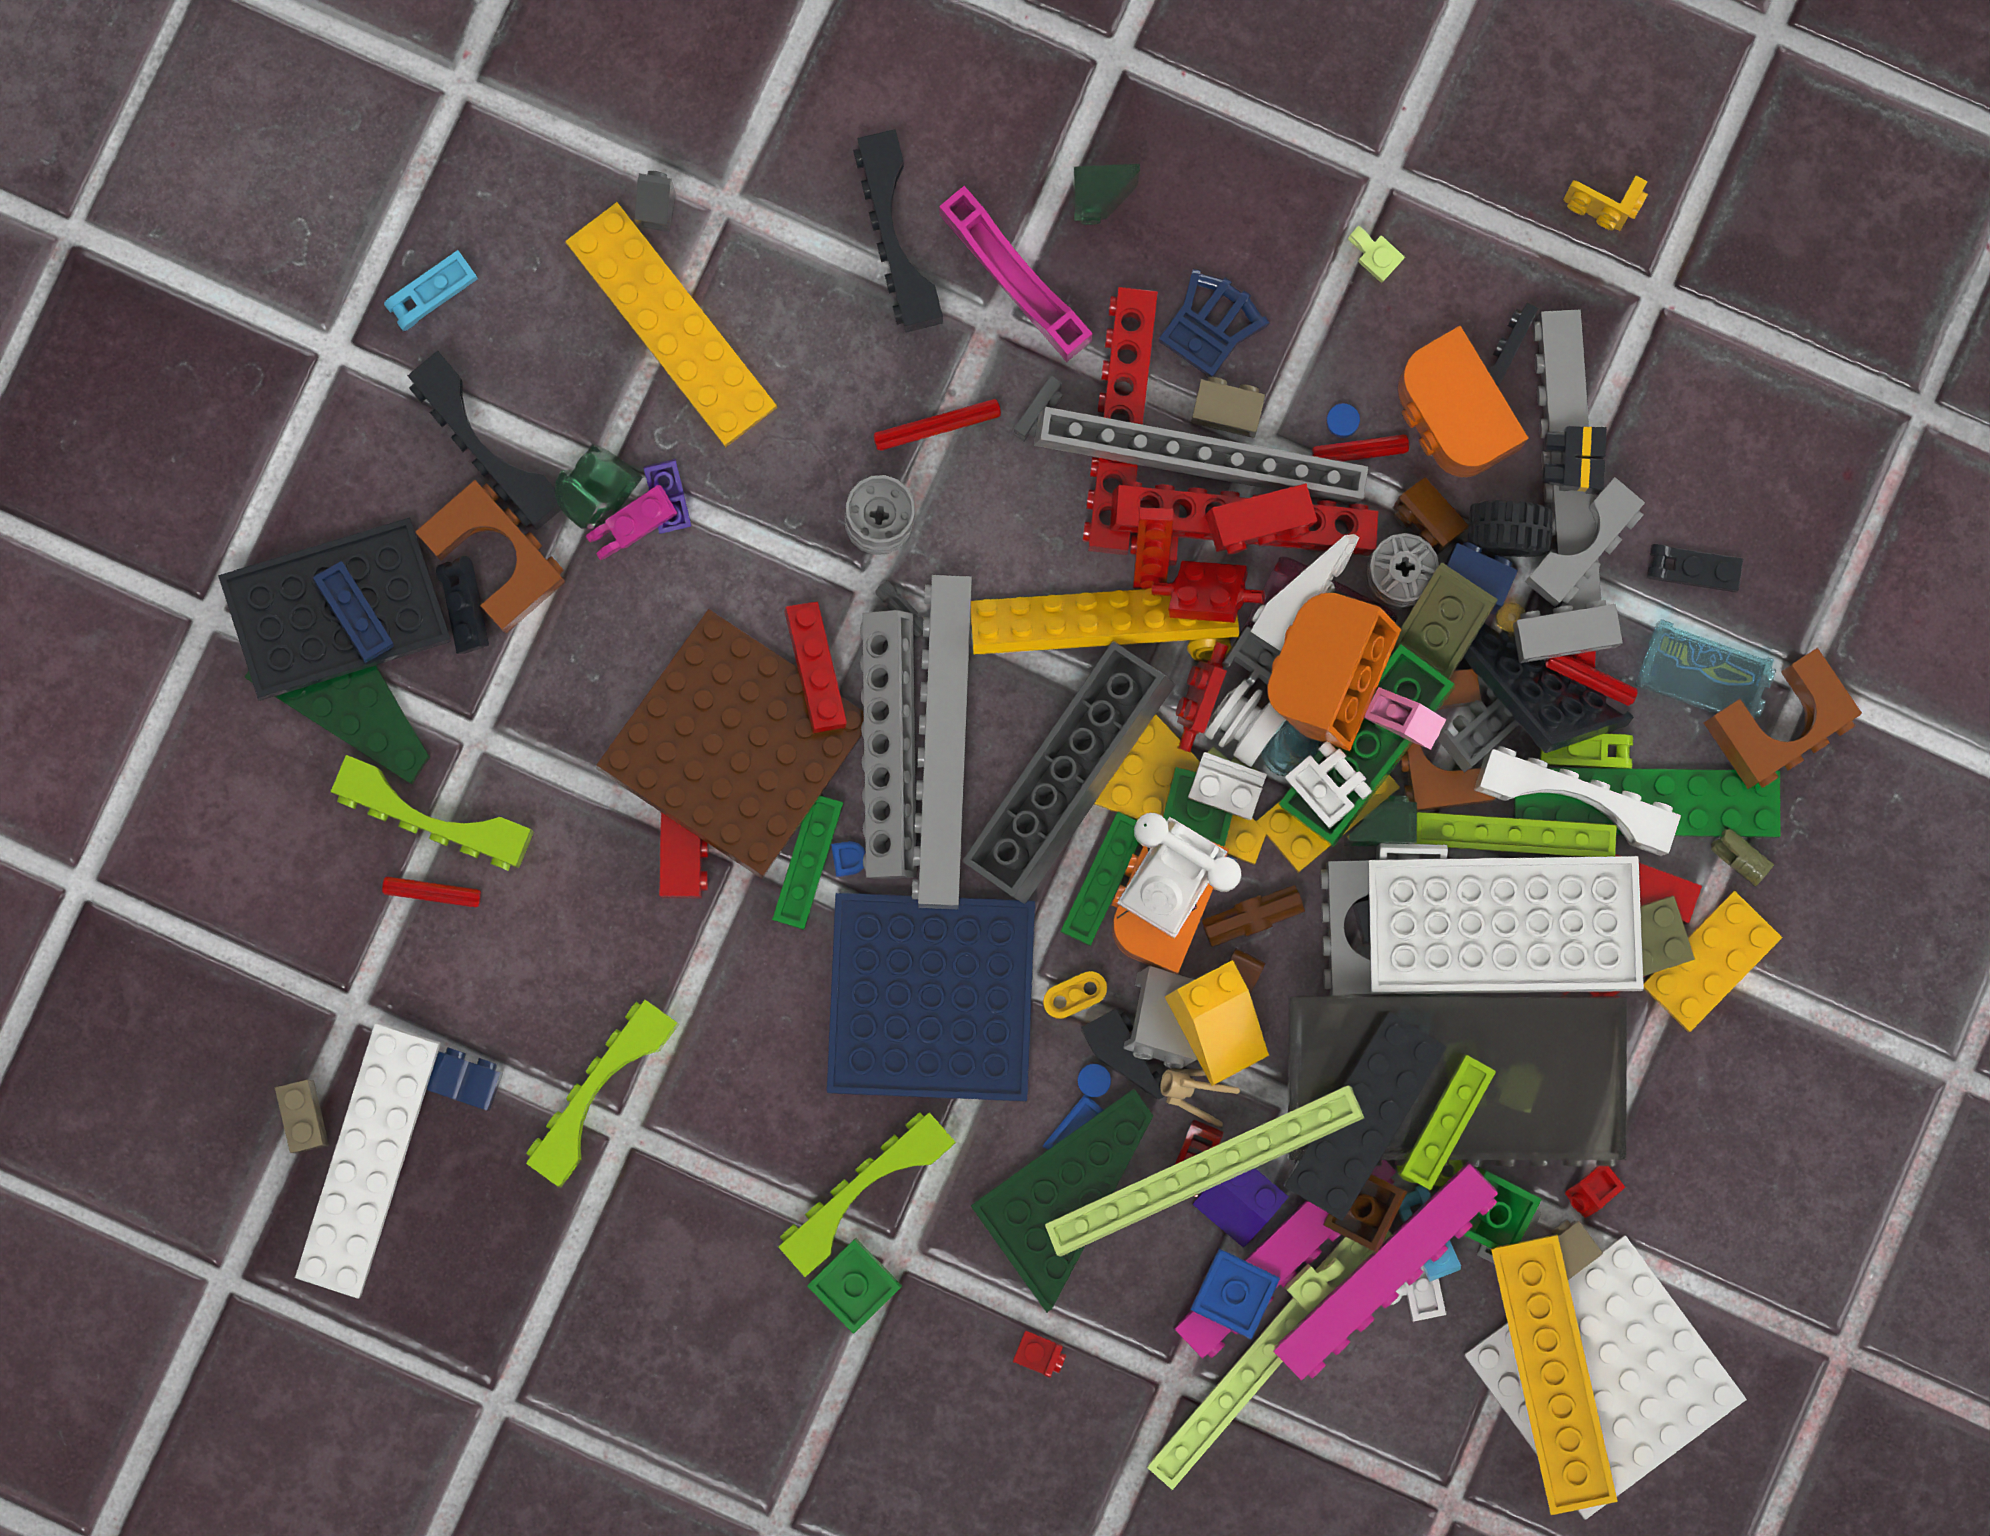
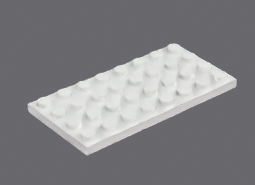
M1638 856L1368 861L1371 994L1643 991Z

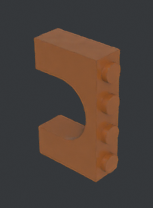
M474 480L415 532L440 561L468 537L479 532H496L504 535L513 543L517 556L514 573L500 589L480 605L502 631L507 634L565 583L564 579L560 576L564 569L552 556L547 560L538 551L542 547L540 542L530 531L524 535L519 530L517 525L521 521L508 507L503 511L495 503L499 496L487 483L481 487Z
M1818 647L1781 671L1802 703L1805 713V725L1797 740L1784 742L1775 740L1765 734L1741 699H1738L1703 722L1748 789L1759 783L1761 788L1765 787L1778 778L1777 770L1785 766L1787 771L1804 761L1801 754L1811 749L1813 754L1830 743L1827 739L1828 736L1834 732L1841 736L1856 725L1852 720L1862 714Z
M1473 669L1454 671L1449 680L1455 684V689L1439 710L1470 706L1475 700L1481 701L1478 675ZM1415 743L1411 745L1400 760L1401 772H1407L1409 784L1404 786L1406 805H1412V813L1491 803L1495 800V797L1474 790L1481 768L1469 769L1466 772L1462 770L1448 771L1440 769L1426 758L1421 746Z

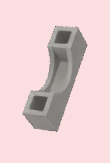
M1614 477L1589 506L1595 521V535L1589 548L1575 555H1559L1550 552L1525 582L1554 607L1561 601L1568 604L1580 590L1575 584L1582 576L1589 579L1601 565L1597 561L1599 556L1604 551L1610 555L1622 541L1618 536L1622 529L1627 526L1631 530L1644 514L1639 510L1645 502Z
M1368 860L1328 861L1326 869L1320 870V887L1327 891V903H1321L1322 923L1328 922V936H1322L1323 956H1329V969L1323 970L1324 989H1330V996L1372 995L1371 960L1357 954L1348 944L1344 933V921L1349 908L1354 902L1369 894Z

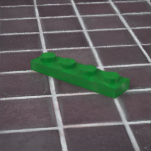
M820 796L803 820L773 915V921L805 930L842 811L843 802Z
M1117 812L1060 931L1061 933L1091 946L1124 877L1132 854L1135 853L1139 845L1134 836V827L1137 820Z

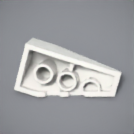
M1355 534L1344 535L1273 597L1266 606L1264 604L1261 605L1253 617L1252 621L1255 624L1250 632L1281 651L1285 643L1286 631L1290 625H1293L1300 608L1314 596L1323 593H1333L1335 587L1331 581L1334 576L1338 577L1345 569L1360 537Z

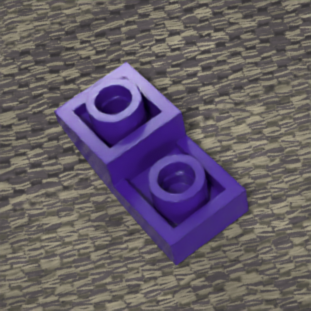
M676 459L644 466L649 490L657 485H661L678 513L658 527L659 534L691 527Z

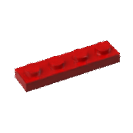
M1139 509L1133 588L1146 590L1152 588L1154 581L1167 583L1173 528V509Z
M818 601L786 606L784 611L812 731L813 733L845 728L847 721Z

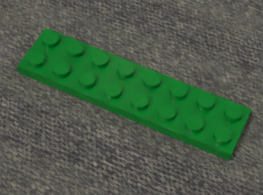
M1548 768L1557 772L1560 769L1576 772L1579 774V780L1591 783V780L1607 783L1610 785L1609 790L1622 794V791L1638 794L1642 797V802L1653 805L1654 802H1660L1673 807L1672 812L1681 815L1675 836L1722 837V833L1730 828L1741 837H1781L1780 771H1776L1778 778L1765 787L1761 788L1759 783L1748 789L1736 770ZM1534 793L1514 798V818L1614 824L1595 807L1573 797L1556 793ZM1617 828L1616 836H1624L1622 832Z

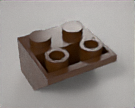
M1426 477L1399 496L1392 507L1396 511L1393 515L1397 522L1405 529L1410 527L1417 536L1427 541L1437 555L1469 527Z

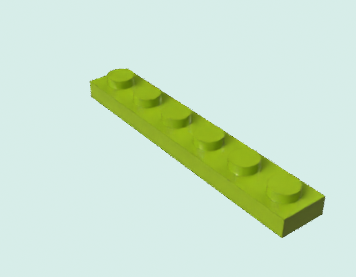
M1417 811L1415 814L1414 844L1447 845L1448 848L1583 857H1615L1617 824Z

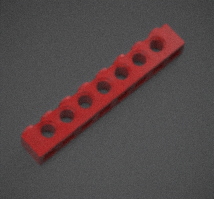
M1118 287L1117 297L1111 296L1109 316H1115L1114 329L1107 328L1105 348H1111L1110 361L1103 360L1101 380H1107L1106 393L1099 394L1097 411L1104 413V418L1111 419L1115 414H1123L1128 418L1129 422L1143 425L1157 291ZM1126 318H1134L1139 322L1140 327L1135 331H1127L1121 323ZM1122 350H1131L1136 355V360L1130 364H1125L1119 360L1118 354ZM1119 382H1127L1131 385L1133 391L1127 396H1121L1115 392L1114 386ZM1092 457L1090 477H1096L1095 490H1088L1086 509H1091L1093 512L1091 522H1085L1083 533V541L1089 542L1088 551L1119 555L1128 554L1130 532L1111 531L1110 526L1104 525L1100 521L1099 515L1103 511H1111L1112 493L1104 489V481L1109 478H1115L1121 485L1125 481H1136L1138 465Z
M1125 481L1122 482V485H1118L1112 493L1110 530L1137 533L1141 501H1149L1154 508L1173 509V504H1180L1185 507L1187 516L1186 518H1179L1173 512L1172 536L1213 541L1205 515L1206 507L1213 508L1248 498L1240 497V493L1235 491H1221L1220 495L1207 494V490L1203 488H1188L1187 492L1175 491V487L1172 485L1159 484L1155 485V488L1142 487L1140 482ZM1255 494V495H1252V497L1259 496V495H1263V494ZM1318 501L1317 505L1313 504L1317 518L1315 531H1310L1308 534L1295 538H1290L1289 533L1277 536V542L1265 546L1326 552L1344 535L1355 534L1360 538L1352 554L1369 556L1376 550L1378 511L1368 510L1369 506L1364 504H1350L1349 508L1336 507L1337 503L1333 501ZM1336 520L1346 523L1348 527L1347 534H1341L1336 530ZM1258 542L1250 543L1253 545H1259Z

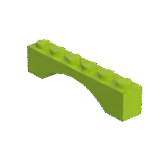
M348 755L345 756L331 789L333 794L339 796L337 802L353 809L356 808L357 804L370 808L367 813L368 815L385 822L388 816L400 821L398 827L415 834H417L418 829H422L431 833L429 839L434 842L448 846L449 841L462 845L460 852L477 859L480 853L492 858L490 864L509 871L510 866L520 867L534 834L533 830L502 817L474 823L445 822L428 817L405 803L389 785L379 768Z
M644 1000L642 1004L636 1002L625 1016L629 1022L622 1032L618 1029L613 1032L605 1044L609 1047L602 1059L597 1056L586 1070V1073L590 1076L582 1086L578 1083L574 1086L566 1098L570 1103L564 1112L557 1111L546 1125L550 1129L543 1141L537 1138L526 1153L530 1157L526 1164L558 1187L564 1185L582 1160L581 1138L583 1124L589 1107L601 1087L626 1064L642 1056L661 1051L679 1026L678 1022L647 1000Z
M919 1112L905 1125L909 1129L907 1133L900 1139L893 1135L880 1147L884 1153L875 1161L871 1157L866 1159L855 1169L859 1175L852 1182L848 1183L844 1179L830 1192L834 1198L825 1206L819 1201L805 1214L809 1219L800 1228L794 1224L780 1236L783 1243L779 1246V1249L804 1277L808 1276L831 1255L834 1237L843 1215L850 1204L865 1188L877 1179L896 1170L912 1166L932 1165L956 1144L954 1139L930 1112L925 1117Z

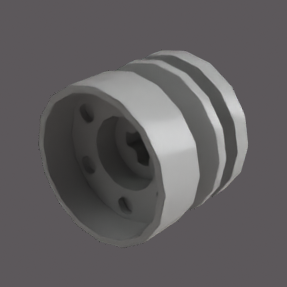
M886 475L870 476L860 481L850 491L845 507V530L851 542L861 551L873 555L889 554L900 549L909 539L915 517L914 499L909 489L898 479ZM876 513L883 514L884 520L882 525L875 524L874 518Z
M1407 533L1392 535L1378 545L1367 562L1365 571L1367 589L1377 602L1387 608L1396 610L1412 608L1439 566L1438 556L1432 546L1417 535ZM1401 562H1405L1406 568L1411 569L1406 577L1402 576L1400 570H1396Z

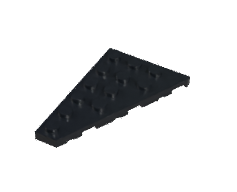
M1484 623L1463 656L1473 668V671L1482 678L1493 691L1495 697L1505 705L1514 719L1522 725L1533 738L1535 744L1544 753L1626 727L1634 718L1630 712L1627 711L1623 715L1606 704L1607 697L1600 692L1594 691L1575 680L1547 668L1544 659L1520 663L1515 636L1504 629L1499 633Z

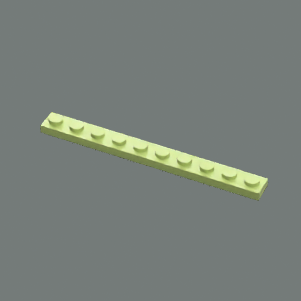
M1349 1085L1045 1224L1055 1252L1060 1257L1355 1123L1364 1118L1352 1088Z
M1389 1231L1387 1232L1383 1242L1392 1235ZM1344 1236L1329 1255L1337 1258L1345 1269L1339 1276L1328 1281L1327 1284L1334 1290L1374 1251ZM1293 1297L1147 1465V1468L1172 1490L1283 1362L1273 1352L1274 1346L1309 1314Z

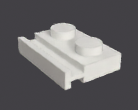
M1204 752L1188 799L1251 820L1267 774Z

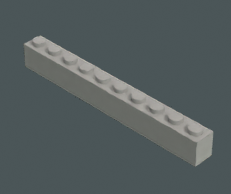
M1581 310L1541 312L1537 321L1532 324L1533 341H1539V354H1535L1534 363L1536 374L1541 373L1542 386H1537L1538 406H1543L1544 418L1539 419L1540 438H1545L1547 432L1563 431L1567 426L1589 427ZM1542 451V470L1545 463L1561 464V453ZM1545 483L1543 489L1545 503H1550V509L1554 512L1552 525L1553 548L1550 552L1559 555H1575L1585 551L1591 545L1595 535V521L1589 509V506L1594 501V494L1573 490L1559 491V486ZM1599 568L1589 579L1582 576L1575 584L1580 590L1568 604L1561 601L1557 608L1572 605L1573 610L1586 609V603L1601 600Z
M1045 407L1038 415L1034 446L1277 491L1306 483L1310 497L1348 504H1356L1364 499L1368 466Z
M932 575V585L925 584L924 604H931L930 617H924L923 637H929V650L922 649V669H928V681L921 682L920 702H927L926 715H920L919 734L925 735V747H918V767H924L923 780H917L916 800H922V813H915V833H921V846H914L913 866H920L919 879H913L912 899H918L919 908L959 910L972 577Z

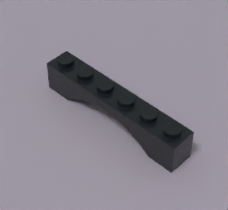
M896 129L857 138L859 148L854 149L853 153L857 169L864 168L866 180H862L861 185L865 200L872 199L874 211L869 212L873 231H880L882 242L876 244L881 262L887 261L890 273L884 274L889 294L894 292L896 294L898 305L892 306L896 324H903L905 333L943 324V315L935 285L923 277L909 262L899 245L893 228L892 202L897 182L904 169Z
M436 351L407 375L413 383L409 387L411 392L421 403L427 399L434 408L429 413L441 427H444L446 424L449 425L455 433L450 438L462 452L467 449L471 451L476 457L472 464L483 477L488 474L493 477L497 482L493 486L494 490L505 502L511 499L518 508L514 513L526 527L532 524L538 530L567 506L565 500L544 475L527 472L509 465L495 456L480 442L466 414L463 400V381L439 351Z

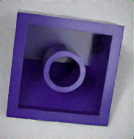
M1254 1168L1203 1191L1192 1205L1244 1248L1289 1196Z

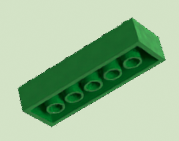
M1400 644L1389 658L1376 691L1380 687L1418 702L1436 713L1455 689V684ZM1364 718L1351 750L1340 749L1346 755L1345 760L1356 772L1360 771L1365 776L1366 780L1364 782L1373 792L1363 800L1355 791L1347 795V798L1355 807L1330 829L1293 786L1280 801L1279 806L1334 847L1413 742ZM1319 751L1313 759L1320 765L1326 757ZM1335 768L1327 773L1338 787H1341L1346 782Z

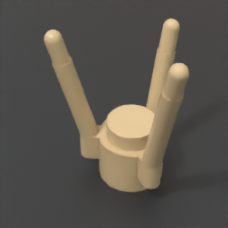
M1170 1068V1070H1166L1161 1079L1160 1090L1162 1095L1167 1096V1103L1177 1105L1217 1127H1222V1121L1182 1099L1191 1097L1195 1088L1234 1094L1240 1093V1089L1221 1084L1211 1086L1210 1083L1195 1081L1190 1077L1206 1076L1203 1069Z

